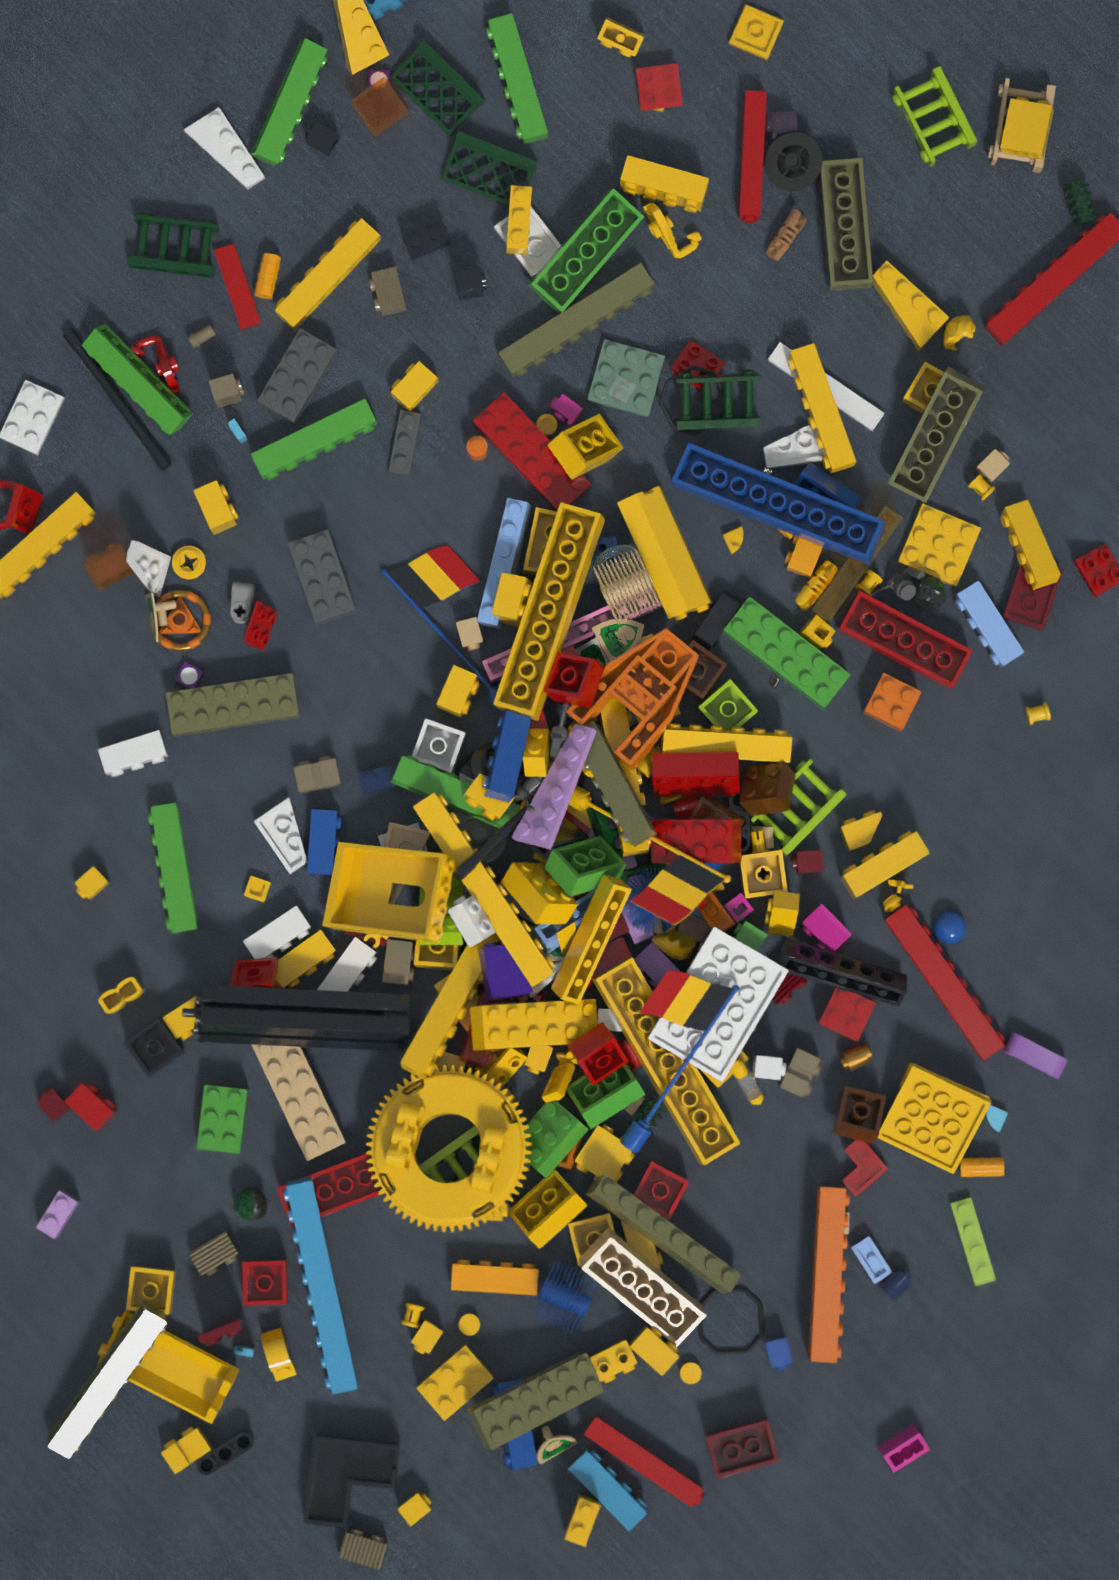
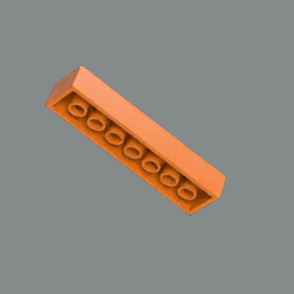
M817 1186L808 1359L812 1362L837 1363V1358H841L842 1346L838 1344V1336H842L843 1323L839 1322V1314L844 1312V1301L840 1300V1295L845 1292V1280L841 1279L842 1271H846V1258L843 1257V1249H847V1236L844 1235V1227L848 1228L849 1215L845 1214V1206H849L850 1193L846 1192V1188Z

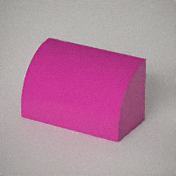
M914 1424L877 1447L893 1473L930 1450Z

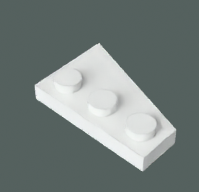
M805 426L799 429V431L764 447L766 470L808 464L810 462H821L824 454L822 449L817 448L815 429L811 430L810 426Z

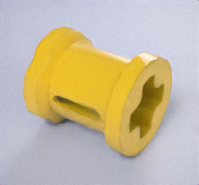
M979 474L968 486L969 489L972 488L981 497L982 501L996 489L983 479L982 474Z
M868 569L866 576L859 584L857 583L855 588L871 596V592L883 580L875 572Z
M1047 702L1032 708L1029 706L1025 707L1029 725H1033V722L1040 720H1051Z
M406 1302L405 1306L407 1309L401 1324L419 1328V1318L421 1311H424L425 1307Z

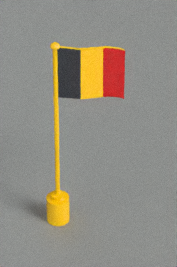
M578 785L575 786L569 806L579 811L591 807L612 819L611 813L591 803L592 798L589 791ZM653 836L649 839L680 856L666 866L644 891L629 901L670 924L676 925L689 916L711 891L723 882L728 883L731 877L714 870Z

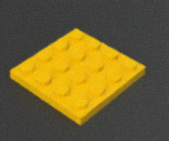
M913 1063L880 1127L877 1138L954 1174L992 1100Z

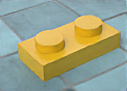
M571 1062L553 1069L542 1095V1099L546 1103L560 1100L564 1097L575 1070Z

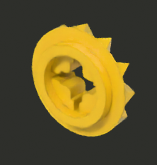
M184 546L175 552L172 558V567L180 578L190 580L198 578L204 572L206 559L200 549L194 546ZM185 555H187V557H189L190 560H195V562L193 563V571L188 566H183V564L186 563Z

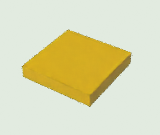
M745 4L729 44L768 60L784 20Z

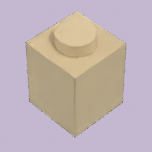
M994 449L975 470L982 474L983 478L991 484L1010 465L1008 462L1009 458L1003 451L1000 450L998 452Z
M477 617L456 622L463 649L467 648L468 651L479 649L480 644H484Z

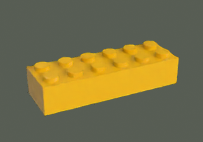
M596 999L581 1000L579 1004L569 1001L470 1007L473 1051L566 1045L598 1025Z

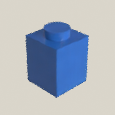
M784 1336L764 1341L771 1368L776 1367V1371L789 1368L788 1364L793 1362L787 1338Z

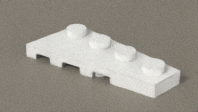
M219 107L184 129V132L196 141L201 148L208 152L214 160L221 164L247 190L265 179V176Z

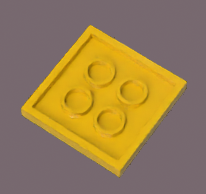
M922 504L897 563L906 567H912L930 577L957 587L981 528Z

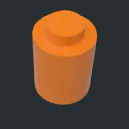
M473 436L468 440L466 445L468 456L475 461L483 460L488 454L487 441L481 436Z

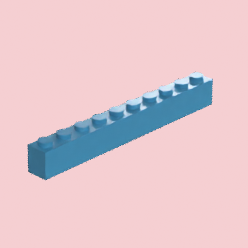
M312 1176L286 1182V1189H283L285 1202L290 1201L291 1209L288 1210L290 1223L294 1222L296 1228L292 1233L294 1243H299L300 1246L297 1256L299 1264H304L305 1272H302V1279L304 1285H308L310 1293H306L308 1305H313L314 1309L311 1319L313 1327H318L319 1334L315 1335L317 1346L322 1347L324 1354L320 1355L322 1368H327L328 1376H325L327 1389L331 1388L332 1395L358 1389Z

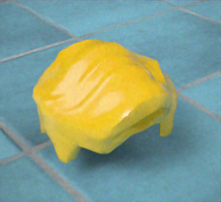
M969 315L957 316L948 322L943 340V345L946 349L957 351L955 343L964 336L973 338L976 326Z
M675 926L670 927L669 930L667 929L662 934L658 933L653 936L652 942L654 945L661 949L663 953H666L667 956L677 958L678 960L690 959L697 942L675 931Z

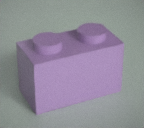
M63 1190L58 1191L36 1228L54 1239L58 1238L80 1201Z

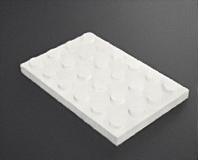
M714 926L686 973L713 984L727 987L738 985L740 991L735 993L689 1063L723 1082L789 970ZM659 1017L648 1039L685 1060L704 1031L683 1027Z

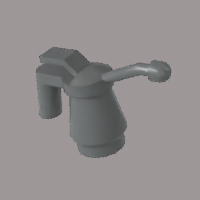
M903 567L890 577L888 585L875 590L873 593L871 592V597L874 598L877 593L891 587L899 598L910 600L914 597L916 589L914 584L908 579L914 577L923 580L925 573L912 567L907 569Z
M567 702L563 703L559 726H555L550 733V744L552 745L550 750L551 762L555 761L560 748H562L569 736L567 730L563 727L566 711L569 708Z
M523 772L517 780L515 792L518 794L514 795V799L517 801L524 800L528 811L533 813L535 808L529 804L530 797L537 793L544 777H525Z

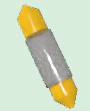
M736 1059L731 1067L736 1082L752 1105H761L764 1096L758 1083L743 1060Z

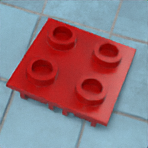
M678 63L636 68L641 111L683 106Z
M690 340L672 364L670 370L675 375L690 366H698L718 374L726 362ZM696 370L690 371L692 372V375L707 374ZM703 382L693 383V386L698 388L700 392L703 391Z
M1106 543L1074 560L1076 564L1074 567H1077L1079 573L1083 574L1081 578H1085L1086 581L1084 583L1089 584L1088 588L1091 591V595L1094 594L1095 597H1098L1119 585V565Z
M257 601L243 641L250 647H256L264 651L265 646L269 642L272 626L276 622L277 611L260 601Z

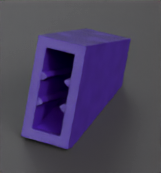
M497 942L484 944V948L478 950L487 1001L533 993L532 986L504 945L497 946Z

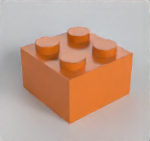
M883 673L863 714L901 732L922 692Z

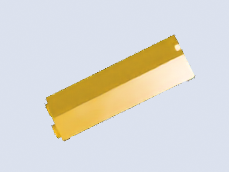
M657 486L648 492L643 493L642 491L617 502L668 619H675L677 622L688 617L686 613L690 611H697L699 614L710 609L709 605L713 603L712 598L663 488Z
M125 1310L121 1317L117 1316L111 1326L114 1328L110 1340L107 1345L103 1343L97 1353L100 1356L97 1365L134 1315L133 1313ZM164 1330L162 1334H158L155 1338V1343L151 1350L146 1351L142 1356L141 1364L132 1370L128 1381L212 1424L240 1369Z

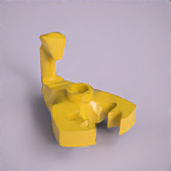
M650 202L643 207V211L650 221L648 228L655 239L661 238L674 258H683L697 249L698 242L702 239L698 232L686 235L687 239H692L691 243L678 250L671 230L673 223L668 216L664 217L655 203L651 204Z

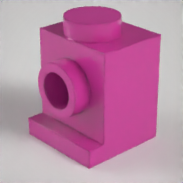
M564 394L560 398L556 396L549 405L552 411L555 412L553 415L561 422L567 421L568 428H571L583 413V408Z
M742 893L724 905L735 923H738L754 910Z

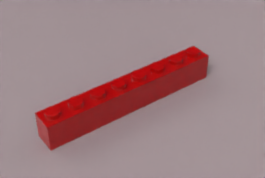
M1112 213L1108 216L1103 214L1095 221L1096 226L1091 231L1087 228L1079 236L1081 240L1078 243L1074 244L1072 242L1063 250L1065 254L1060 259L1056 256L1048 264L1050 267L1048 270L1038 272L1032 278L1034 282L1029 287L1025 284L1017 292L1019 295L1017 298L1007 300L1001 306L1003 310L998 315L994 312L986 320L988 324L984 329L1001 347L1119 242V220Z
M903 906L886 918L884 922L981 1061L986 1060L1005 1046L1003 1044V1041H1005L1004 1037L998 1030H993L990 1025L993 1023L986 1012L982 1014L979 1010V1001L974 995L970 996L965 990L968 986L961 977H956L953 972L956 969L950 960H944L941 955L943 950L937 942L933 943L928 937L931 933L924 924H919L916 919L919 916L913 907Z

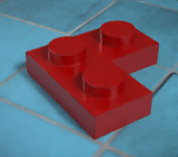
M854 1140L844 1149L857 1167L841 1181L856 1197L887 1171L888 1168L866 1142Z

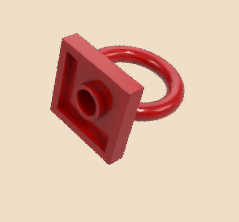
M0 480V489L8 488L14 492L6 520L0 521V529L11 527L29 535L34 530L44 495L13 481Z
M277 957L235 961L230 986L283 988L275 980L279 964Z

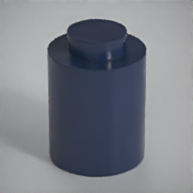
M896 1268L879 1287L896 1301L913 1283L910 1280L913 1276L904 1268L901 1271Z

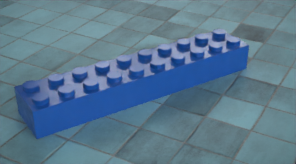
M688 443L672 478V484L677 489L867 565L870 564L886 527L885 521L691 443Z

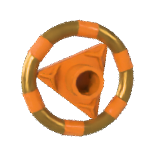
M174 590L161 596L156 603L171 601L174 598L178 599L176 601V609H172L167 617L168 625L162 626L160 631L158 628V642L173 651L191 650L200 645L210 631L211 613L209 607L199 595L191 591ZM182 598H187L200 607L203 613L202 630ZM150 621V629H151V632H152V634H153L152 625H151V621ZM199 633L194 639L182 644L174 643L162 635Z

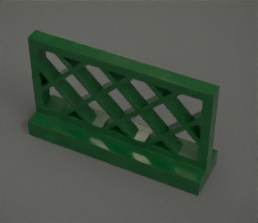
M423 40L418 45L419 47L390 78L448 136H451L478 107L484 104L485 100ZM419 54L425 58V68H414V59ZM428 62H429L434 68H429ZM403 71H411V83H401L397 77ZM414 71H425V83H414ZM429 71H438L440 73V82L429 83ZM452 85L455 88V97H443V86ZM405 86H411V92ZM414 86H425V98H416L414 96ZM429 86H440V97L429 98ZM443 100H455V112H443ZM458 100H467L472 105L466 112H458ZM420 101H425L426 107ZM429 101H440V112L432 113L429 110ZM443 115H455V124L450 129L443 124Z
M458 131L441 180L510 206V201H508L505 193L511 191V187L504 190L499 179L511 174L515 186H529L538 162ZM458 146L467 148L470 157L459 161L456 156ZM470 150L475 151L477 153L472 155ZM481 154L487 156L490 164L478 169L474 158ZM490 158H493L497 161L492 163ZM472 159L476 170L465 175L460 164ZM500 162L506 163L509 172L498 176L493 165ZM458 165L462 177L455 180L448 178L447 175L450 168ZM509 165L516 167V169L511 170ZM491 167L496 178L484 183L480 171ZM519 170L529 172L526 181L517 184L513 173ZM478 173L482 184L476 187L469 186L466 178ZM464 179L466 184L461 183L459 181ZM497 180L502 192L492 195L488 192L486 185ZM484 187L486 192L479 190V188ZM503 194L505 199H502V198L497 197V196H500V195Z

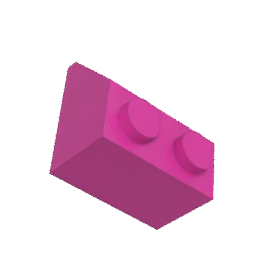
M823 904L819 905L801 923L804 926L802 931L809 938L814 936L819 941L816 944L819 948L834 952L852 935Z

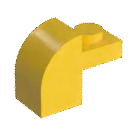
M278 1328L260 1334L265 1356L276 1382L297 1375L282 1329Z

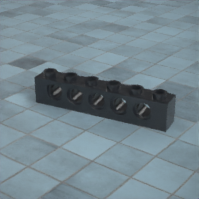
M788 938L779 952V965L788 969L789 974L898 1007L907 993V974Z

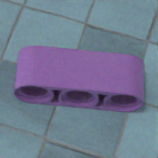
M1012 1032L1003 1050L1006 1054L1058 1080L1068 1062L1067 1059L1014 1032Z

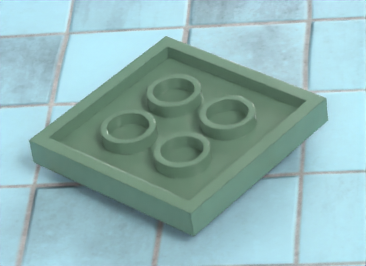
M604 339L587 401L649 418L665 356Z

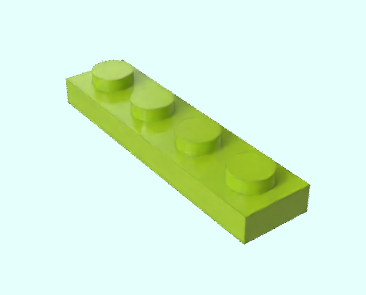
M971 1197L950 1203L974 1286L995 1281L996 1278Z

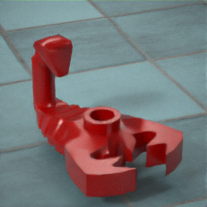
M160 335L138 340L134 347H130L140 358L145 355L142 348L157 343L158 363L155 364L158 375H164L168 386L171 388V392L181 391L175 372L180 371L174 355H168Z

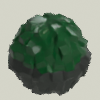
M933 577L919 580L914 586L916 593L913 601L922 609L928 610L933 606L936 610L946 600L947 592L944 584L939 579Z
M248 1187L240 1191L233 1200L235 1213L245 1220L256 1221L266 1214L267 1199L258 1188Z

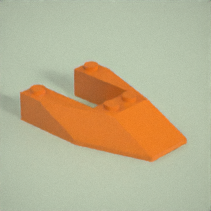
M666 628L609 662L604 667V672L591 708L571 705L566 713L578 725L586 726L600 714L614 697L642 721L614 752L616 757L633 771L646 757L673 719L699 655Z

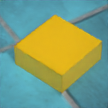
M250 876L244 896L265 903L271 882Z

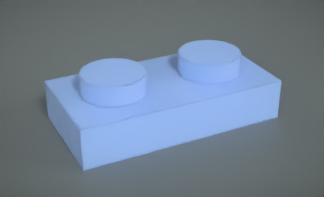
M867 1236L851 1247L874 1284L893 1273L870 1236Z

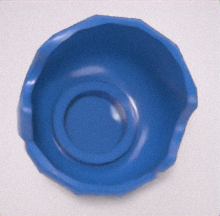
M954 911L940 913L933 923L936 937L945 944L959 943L964 939L967 932L965 920Z

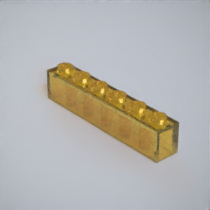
M887 506L883 508L877 517L885 521L886 527L870 564L867 565L848 558L812 609L811 613L818 615L828 625L902 522L903 517Z

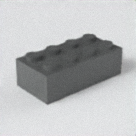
M300 328L259 396L258 404L296 426L337 357V349Z
M327 529L289 542L288 545L316 626L357 613L329 530Z

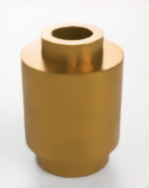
M866 1043L863 1045L858 1044L843 1051V1056L840 1057L844 1069L849 1068L850 1072L868 1064L873 1059Z

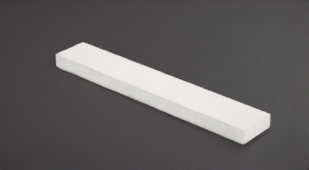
M780 342L768 358V361L792 378H796L794 370L790 371L787 364V358H789L791 349ZM825 373L837 408L870 431H873L885 413Z

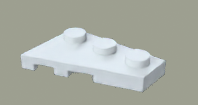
M131 540L130 547L127 550L126 562L149 592H153L155 597H160L171 557L145 544Z
M288 797L256 819L254 823L289 874H292L308 863L291 801Z

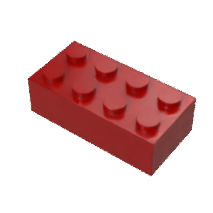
M739 752L652 754L654 794L661 797H669L671 795L689 797L693 794H702L703 796H712L714 794L733 796L740 794Z
M741 818L651 820L657 832L654 835L655 838L702 863L741 862ZM651 840L652 863H672L680 856Z

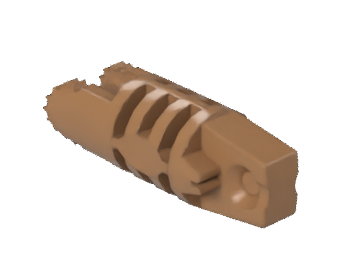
M795 208L791 211L783 222V226L779 228L776 236L773 237L766 251V254L771 259L778 261L806 223L805 216L801 215L798 209Z

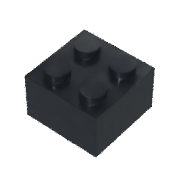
M159 1017L124 1042V1045L148 1078L153 1077L186 1053Z

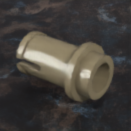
M207 324V326L197 332H191L187 339L193 348H199L200 344L216 335L211 326Z

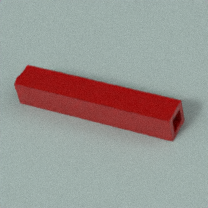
M745 91L739 220H743L744 223L760 221L767 91Z
M597 1415L594 1416L584 1431L586 1437L691 1508L694 1504L698 1506L703 1499L704 1494L702 1492L704 1489L702 1486Z

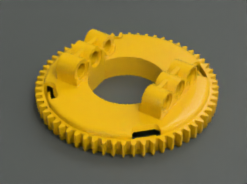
M446 1065L443 1066V1071H440L439 1067L436 1066L435 1072L430 1076L427 1075L425 1079L416 1078L413 1074H411L412 1081L410 1082L404 1078L405 1085L401 1086L397 1083L396 1085L399 1090L396 1092L391 1089L390 1092L393 1096L391 1098L384 1096L388 1102L386 1104L379 1103L383 1109L382 1111L375 1110L379 1117L378 1119H371L376 1125L369 1126V1129L374 1132L367 1135V1137L372 1139V1142L366 1143L367 1146L372 1147V1150L366 1152V1154L372 1155V1159L367 1160V1163L373 1164V1167L369 1168L368 1171L375 1172L371 1179H378L379 1181L374 1187H382L378 1194L387 1195L383 1201L388 1202L391 1200L389 1208L397 1206L398 1208L395 1213L399 1214L403 1211V1219L411 1216L409 1223L412 1224L417 1219L418 1227H421L424 1222L426 1223L425 1229L429 1230L431 1225H433L436 1232L439 1226H442V1232H446L447 1226H450L451 1232H455V1226H458L459 1230L463 1231V1225H466L468 1230H471V1223L474 1222L476 1227H479V1220L486 1224V1217L488 1215L490 1218L495 1219L493 1212L496 1211L501 1214L502 1212L499 1207L508 1208L506 1200L513 1202L514 1199L511 1197V1194H519L515 1188L516 1186L523 1187L519 1180L527 1179V1177L522 1175V1172L529 1171L524 1165L525 1163H531V1160L526 1158V1155L532 1154L531 1151L526 1150V1147L532 1146V1143L526 1142V1139L530 1138L531 1134H525L524 1132L530 1127L527 1125L523 1126L522 1124L527 1120L526 1117H519L524 1111L522 1109L516 1111L515 1109L519 1106V1103H511L514 1096L506 1097L509 1090L505 1089L501 1092V1083L494 1086L496 1079L492 1078L488 1082L487 1074L480 1078L481 1072L479 1070L476 1071L475 1075H472V1068H469L467 1073H465L463 1066L460 1067L459 1071H456L455 1065H452L451 1071H448ZM423 1082H424V1085H423L422 1087L416 1089L415 1091H413V1092L410 1093L409 1095H406V1094H405V1093L410 1092V1091L413 1090L414 1088H416V1087L422 1085ZM503 1102L506 1103V1105H504V1107L506 1108V1110H507L508 1113L510 1114V1116H511V1118H512V1121H517L516 1123H511V1122L509 1121V1119H508L506 1113L504 1112V1110H503V1108H502V1103H503ZM446 1114L460 1115L470 1120L478 1129L482 1139L474 1172L467 1178L455 1183H440L432 1180L422 1171L416 1158V1151L423 1127L432 1119ZM382 1173H384V1174L387 1175V1177H388L390 1183L392 1184V1186H393L394 1189H395L394 1193H393L392 1188H391L390 1185L388 1184L385 1175L383 1176ZM492 1202L494 1204V1206L490 1204L486 1208L476 1212V1217L472 1216L474 1210L482 1207L486 1203Z

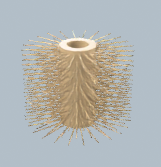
M635 548L638 561H636L632 551H630L632 559L626 552L632 567L631 569L623 555V561H625L627 570L620 557L618 556L621 567H619L614 557L619 574L610 560L616 575L615 577L607 562L606 565L610 576L602 563L606 579L600 567L598 566L602 580L593 566L603 597L618 625L619 620L613 606L622 623L624 622L619 608L628 622L622 607L623 605L629 617L631 618L627 604L636 618L630 603L631 601L639 615V609L635 600L642 613L644 611L641 602L648 613L643 596L650 609L652 607L649 602L650 600H648L649 598L656 608L653 595L656 602L659 603L658 605L661 606L652 579Z

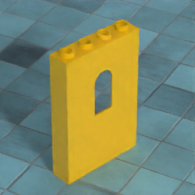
M338 842L322 926L334 930L439 943L443 932L444 916L447 911L448 895L451 890L452 873L455 869V858L442 853ZM393 883L421 886L425 891L423 903L418 907L389 904Z

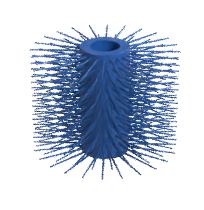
M656 868L654 869V878L656 877ZM651 869V880L653 881V875H652V869ZM637 875L636 877L642 886L632 876L637 885L630 879V883L634 886L626 882L632 890L628 896L630 899H627L624 907L626 906L624 914L626 916L627 913V916L632 921L633 926L637 927V930L639 927L640 929L644 927L645 933L647 927L648 933H650L652 922V933L654 935V917L657 933L656 915L629 901L646 889Z
M555 1261L549 1277L546 1278L540 1292V1299L533 1318L541 1300H544L537 1320L547 1301L548 1303L541 1322L549 1303H552L546 1322L553 1306L556 1305L550 1324L559 1306L561 1308L554 1326L562 1308H564L559 1326L566 1310H569L563 1328L570 1312H573L568 1328L574 1314L576 1313L577 1317L572 1330L578 1316L581 1315L576 1329L577 1332L593 1298L592 1294L597 1281L590 1295H587L593 1278L586 1294L583 1293L590 1276L588 1275L583 1290L580 1292L579 1289L585 1276L584 1273L578 1290H575L581 1274L580 1271L574 1288H570L577 1272L576 1269L568 1287L567 1283L572 1273L571 1269L566 1283L563 1285L562 1283L569 1268L568 1265L561 1283H558L565 1263L557 1281H554L560 1263L551 1280L550 1277L555 1267Z

